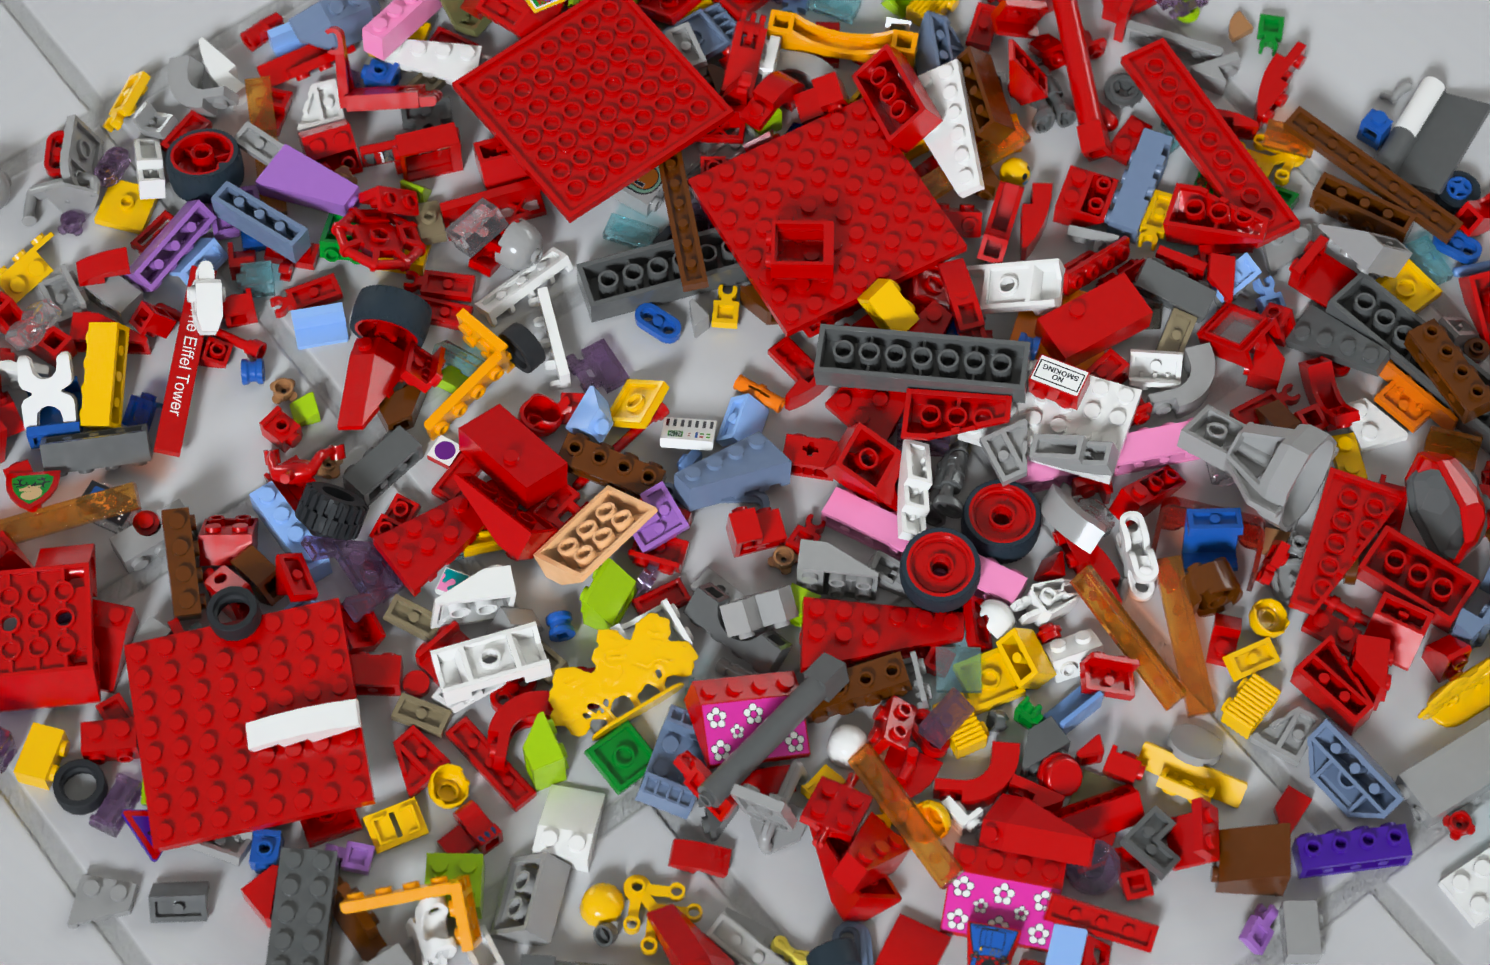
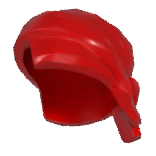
M537 393L533 394L529 400L522 404L519 409L518 420L536 436L546 437L555 433L564 420L565 415L573 413L574 410L569 406L570 399L568 396L563 397L556 403L548 396Z

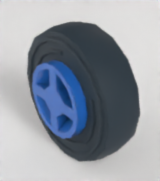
M1455 171L1441 195L1434 193L1435 200L1439 206L1449 213L1456 214L1467 201H1475L1480 198V185L1476 178L1469 173Z

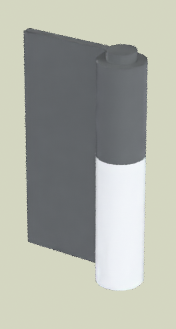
M1425 77L1374 159L1414 188L1441 195L1488 117L1490 104L1448 94L1440 80L1434 77Z

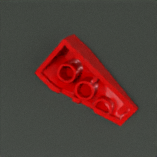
M381 337L356 338L349 357L337 424L338 430H363L380 410V403L386 397L390 398L394 394L393 388L396 384L404 382L400 378L404 357L403 350Z
M907 388L901 439L929 441L1009 423L1013 397L1008 395Z
M458 473L454 475V481L498 546L506 551L505 554L514 561L533 559V554L559 531L557 527L538 513L532 512L530 515L518 508L520 503L516 500L498 496L499 491L495 487L471 473Z
M1003 793L983 818L978 846L1091 867L1096 839L1072 824L1061 820L1051 811L1040 807L1030 798Z
M809 826L814 840L818 832ZM828 837L823 848H818V845L815 848L830 899L843 921H866L902 900L901 895L888 876L853 894L844 889L831 874L850 843L839 838Z

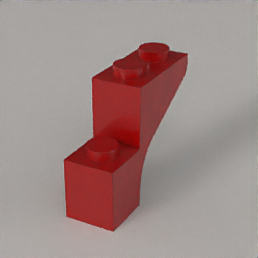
M1000 180L977 259L994 264L1003 262L1025 187Z

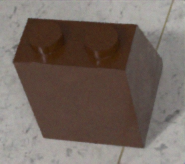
M1290 823L1219 830L1220 861H1216L1215 866H1211L1210 881L1215 883V892L1283 896L1291 878Z

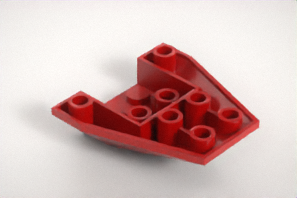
M464 0L460 8L479 20L483 16L517 35L518 40L560 15L565 1L537 13L533 12L526 0Z

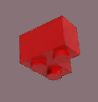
M835 71L812 79L814 88L793 95L803 125L831 112L841 110L844 106L850 104L845 86Z
M741 506L733 509L732 513L728 514L726 531L734 558L785 545L787 535L779 508L771 509V507H765L756 511L755 507L748 509L747 506Z

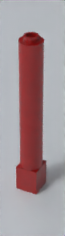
M1052 0L1079 125L1076 128L1081 152L1091 162L1113 155L1108 128L1104 124L1078 1Z

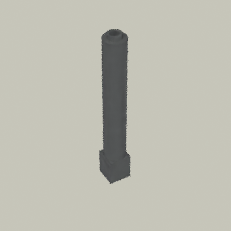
M824 652L803 673L805 680L698 787L699 800L707 807L718 808L731 795L730 792L734 783L741 785L823 700L830 702L849 682L845 662Z

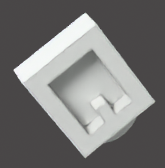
M950 796L941 802L949 812L951 827L961 837L968 831L970 833L975 832L982 825L984 810L981 807L967 815L965 807L959 801L955 802Z

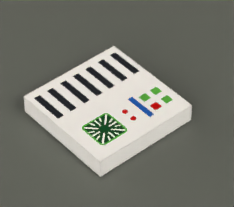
M665 417L660 437V446L712 451L717 421Z

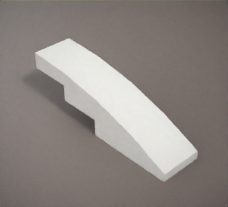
M904 439L899 469L897 525L898 538L910 541L918 533L926 530L925 517L930 511L928 490L933 483L929 444Z
M352 699L325 703L246 723L248 750L256 752L277 744L286 747L307 739L316 742L361 727L359 701Z

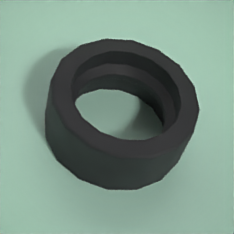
M513 323L499 334L498 337L508 345L506 351L512 356L510 361L521 371L531 373L545 361L546 355L540 342L522 324Z
M229 586L219 590L211 597L206 610L212 630L218 637L227 641H239L249 637L257 630L261 623L262 613L256 597L250 590L241 586ZM234 602H243L249 606V614L240 623L224 625L219 621L218 615L227 605Z
M76 759L69 761L61 766L54 775L52 787L56 800L63 810L71 814L85 815L92 813L101 807L107 798L108 784L104 772L96 763L90 760ZM82 773L92 775L96 780L97 787L91 796L76 801L70 800L65 795L64 786L70 778Z

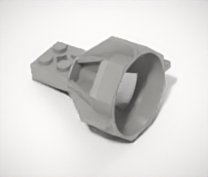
M1209 405L1205 406L1181 430L1177 444L1179 448L1231 475L1246 504L1254 508L1265 521L1285 532L1296 530L1298 520L1309 509L1327 477L1332 460L1338 455L1339 451L1334 438L1313 425L1299 424L1295 429L1255 424L1254 422H1249L1246 425Z

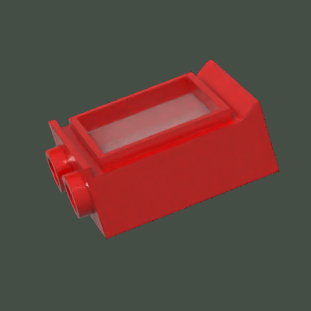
M1225 303L1197 332L1200 344L1210 342L1214 356L1250 370L1253 367L1249 351L1255 346L1256 350L1265 352L1268 348L1265 334L1268 333L1277 339H1280L1282 334L1276 317L1270 318L1233 303Z

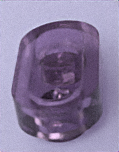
M116 146L105 152L94 170V175L99 178L101 187H111L120 181L130 165L128 150Z

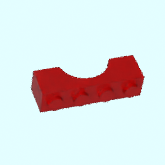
M0 291L1 333L55 368L57 365L56 358L61 352L68 351L72 359L78 354L71 336L54 325L45 327L38 324L27 316L11 297Z

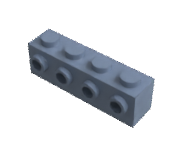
M226 181L211 197L215 216L295 264L311 247L308 228L229 181Z

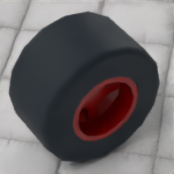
M849 937L827 941L815 947L806 955L808 965H862L853 939Z

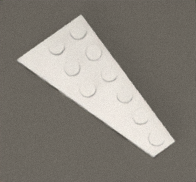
M955 59L917 77L943 119L924 138V141L957 194L964 198L985 189L962 64L958 59Z

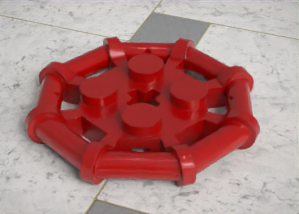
M349 208L348 213L341 220L333 223L331 227V233L336 237L340 247L339 253L344 258L349 257L368 267L371 272H375V270L408 271L419 257L425 255L427 249L418 233V225L414 221H407L396 214L379 212L378 209ZM346 235L352 236L353 240L348 242ZM405 249L410 252L405 255L402 251ZM379 258H393L387 260H378Z

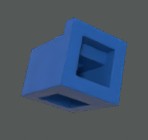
M372 59L370 64H365L361 71L364 86H398L402 78L400 63L395 62L393 65Z
M1372 108L1361 121L1356 138L1377 151L1390 134L1393 121L1388 118L1385 112L1376 111ZM1371 130L1372 132L1376 133V138L1369 135L1367 132Z
M268 829L253 831L249 857L251 870L261 874L272 865L279 866L281 847H284L282 831ZM261 850H269L266 853L260 852Z

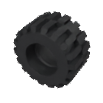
M309 482L305 486L295 511V516L302 524L317 533L339 540H355L358 538L368 513L369 505L361 497L345 488L326 482Z

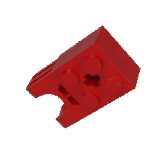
M858 422L845 430L823 472L848 490L854 492L858 497L866 501H874L881 508L889 512H897L898 495L895 491L896 480L899 481L901 451L861 422Z

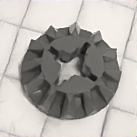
M1118 73L1111 76L1104 86L1105 99L1110 100L1112 106L1116 104L1122 109L1125 106L1133 108L1136 103H1140L1143 97V93L1128 73ZM1120 87L1124 91H1128L1127 96H1125L1123 93H1119Z

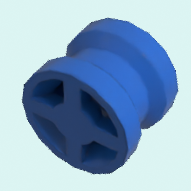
M1021 332L1018 341L1031 343V360L1034 361L1042 338L1037 336L1034 338L1028 337L1027 333Z
M257 358L256 361L241 360V379L243 385H249L251 382L265 383L263 358Z
M556 611L550 613L545 618L546 625L550 627L548 634L551 641L564 642L576 635L575 628L571 625L573 620L571 612Z

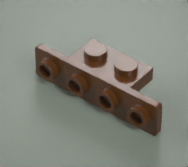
M339 874L334 919L362 960L369 962L377 956V953L382 948L388 946L377 928V924L380 921L372 909L344 914L341 911L340 903L347 899V894L359 892V889L357 887L351 889L347 881L344 882Z

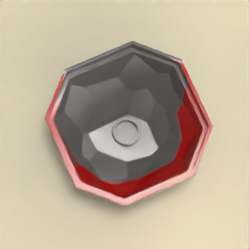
M1422 451L1417 453L1404 479L1409 514L1428 550L1458 567L1485 536L1487 530L1486 513L1490 510V499L1486 494L1482 495L1477 475L1474 472H1470L1456 458L1450 455Z

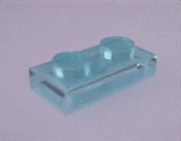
M808 0L806 9L852 25L861 7V0Z
M612 213L603 231V239L636 249L653 244L652 241L659 235L660 231L658 227Z
M1428 235L1405 244V247L1413 253L1410 260L1437 286L1452 279L1453 272Z
M448 340L435 344L432 354H434L440 346L446 349L444 355L445 364L459 368L461 373L468 377L485 362Z

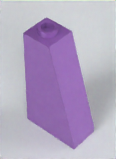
M287 144L283 145L255 181L259 193L263 196L340 216H345L349 208H359L361 205L358 193H361L359 186Z

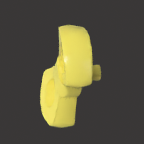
M776 936L771 941V950L776 954L783 955L787 963L790 960L794 965H808L806 955L809 951L796 950L790 946L784 936Z

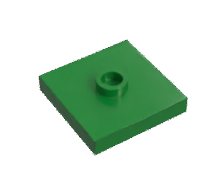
M627 720L586 749L584 754L619 796L643 778L653 750L630 721Z

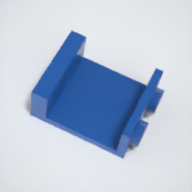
M74 376L72 384L65 387L64 390L73 393L77 398L79 413L82 408V392L78 377ZM27 392L28 397H30L32 393ZM46 406L40 411V426L26 427V437L31 449L40 448L41 438L84 431L83 427L80 426V419L79 422L64 423L60 410L53 406Z
M1241 508L1186 509L1181 551L1184 572H1188L1187 568L1194 563L1201 562L1203 565L1219 557H1226L1232 570L1238 571L1236 546L1238 535H1243L1244 529Z

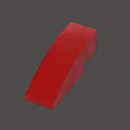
M1032 183L1030 204H1022L1020 215L1021 261H1025L1043 234L1050 211L1053 183Z

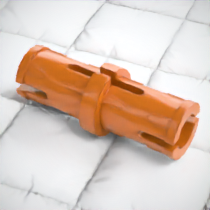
M742 374L738 376L733 388L743 394L749 393L763 405L776 411V413H780L785 405V398L768 390L767 386L763 383L759 385Z

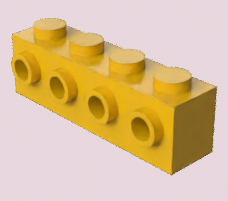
M89 322V329L86 333L87 352L83 363L85 375L81 386L83 398L79 419L81 421L80 426L93 431L121 427L130 328L118 322Z

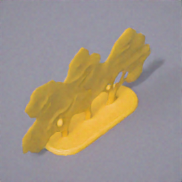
M648 613L639 622L635 623V630L631 639H625L617 630L598 629L596 641L599 645L594 649L592 661L596 665L595 671L589 673L576 667L558 668L555 670L552 680L553 687L550 690L548 699L554 709L550 718L555 726H565L571 735L578 737L588 732L593 719L606 720L607 725L592 736V741H596L609 734L625 721L635 719L685 686L682 682L666 689V679L672 675L679 677L692 675L694 661L698 659V654L688 641H670L668 639L671 634L670 620L666 617H660L656 613ZM657 669L662 672V676L660 678H658L656 674ZM646 684H651L659 689L660 693L641 704L638 694ZM619 696H628L635 708L617 718L611 712V705ZM605 699H608V707L603 704ZM590 703L600 705L604 713L600 710L595 713L587 709V706ZM588 713L591 717L585 719L583 714Z
M1490 657L1463 672L1457 679L1449 681L1435 690L1428 698L1427 707L1419 712L1417 718H1422V720L1431 718L1437 724L1444 727H1457L1490 707Z

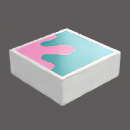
M445 567L435 592L442 595L471 576Z

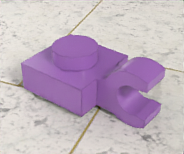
M347 841L346 848L326 844L325 850L338 851L340 861L342 862L341 870L369 876L375 846Z
M1259 903L1255 908V915H1250L1239 936V939L1255 955H1263L1274 934L1270 926L1279 914V911L1273 904H1270L1267 909L1262 903Z

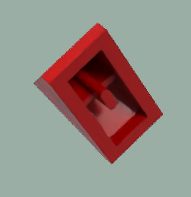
M278 865L270 866L241 888L245 901L268 928H271Z

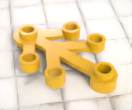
M1265 134L1255 135L1253 147L1256 150H1267L1276 155L1269 156L1246 148L1267 178H1269L1275 165L1284 163L1282 169L1276 170L1274 175V182L1279 186L1287 185L1293 168L1301 166L1307 158V151L1303 146L1299 144L1279 145L1270 142Z
M632 875L627 878L623 891L626 898L630 900L628 916L623 922L625 932L630 935L639 932L641 926L638 916L641 903L650 912L666 906L664 904H657L652 896L670 897L672 901L679 902L685 897L684 885L678 882L670 886L651 884L648 878L643 875ZM635 884H640L643 887L640 891L632 889ZM674 889H680L682 893L678 896H675L672 894V891ZM693 903L687 907L676 906L693 923L699 922L702 919L703 911L700 905ZM697 910L699 915L692 917L689 915V912ZM647 918L645 938L642 939L640 945L644 955L652 956L657 952L658 944L656 934ZM631 921L637 923V926L633 929L627 927V924ZM650 942L654 944V948L647 950L644 948V945Z

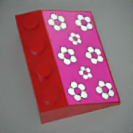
M794 670L692 681L684 702L708 769L718 768L799 686ZM806 718L762 763L810 756Z
M955 842L940 932L967 937L968 921L1022 930L1017 947L1048 953L1053 927L1056 923L1043 920L1042 917L1050 892L1062 894L1066 863Z

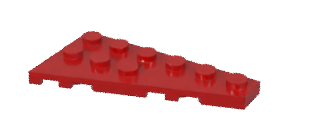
M933 300L917 315L920 319L908 331L946 334L953 321V315ZM841 387L825 402V408L848 428L861 422L888 442L890 436L896 430L900 417L904 414L906 393Z
M1330 467L1288 607L1314 616L1407 493Z
M493 479L486 482L499 491L498 496L506 497L510 500L514 499ZM461 494L374 537L373 545L415 598L421 592L423 585L428 581L432 582L437 577V572L445 565H450L476 540V536L483 529L487 530V528L465 495Z
M803 597L800 673H804L824 652L843 662L855 663L884 657L899 651L911 652L915 651V648L924 646L935 647L962 642L964 638V613L952 611L937 613L922 608Z

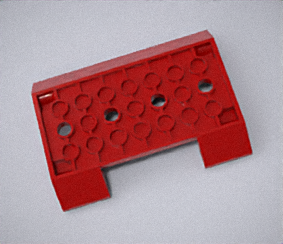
M94 543L41 548L34 568L0 571V712L101 703L99 649L94 644L93 597H97ZM62 613H71L72 619L69 624L64 626L58 624V618ZM9 618H16L17 626L11 631L4 630V622Z

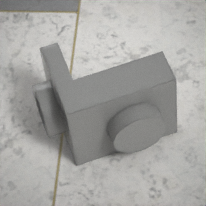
M144 102L132 117L133 122L144 136L163 140L178 123L173 114L157 112L150 102Z

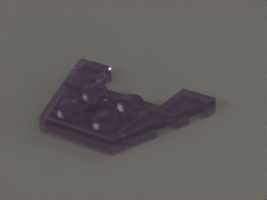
M304 536L300 543L312 561L335 557L353 583L359 595L346 597L342 605L354 623L361 620L365 614L374 611L379 604L385 603L395 593H399L405 587L400 578L374 547L373 542Z

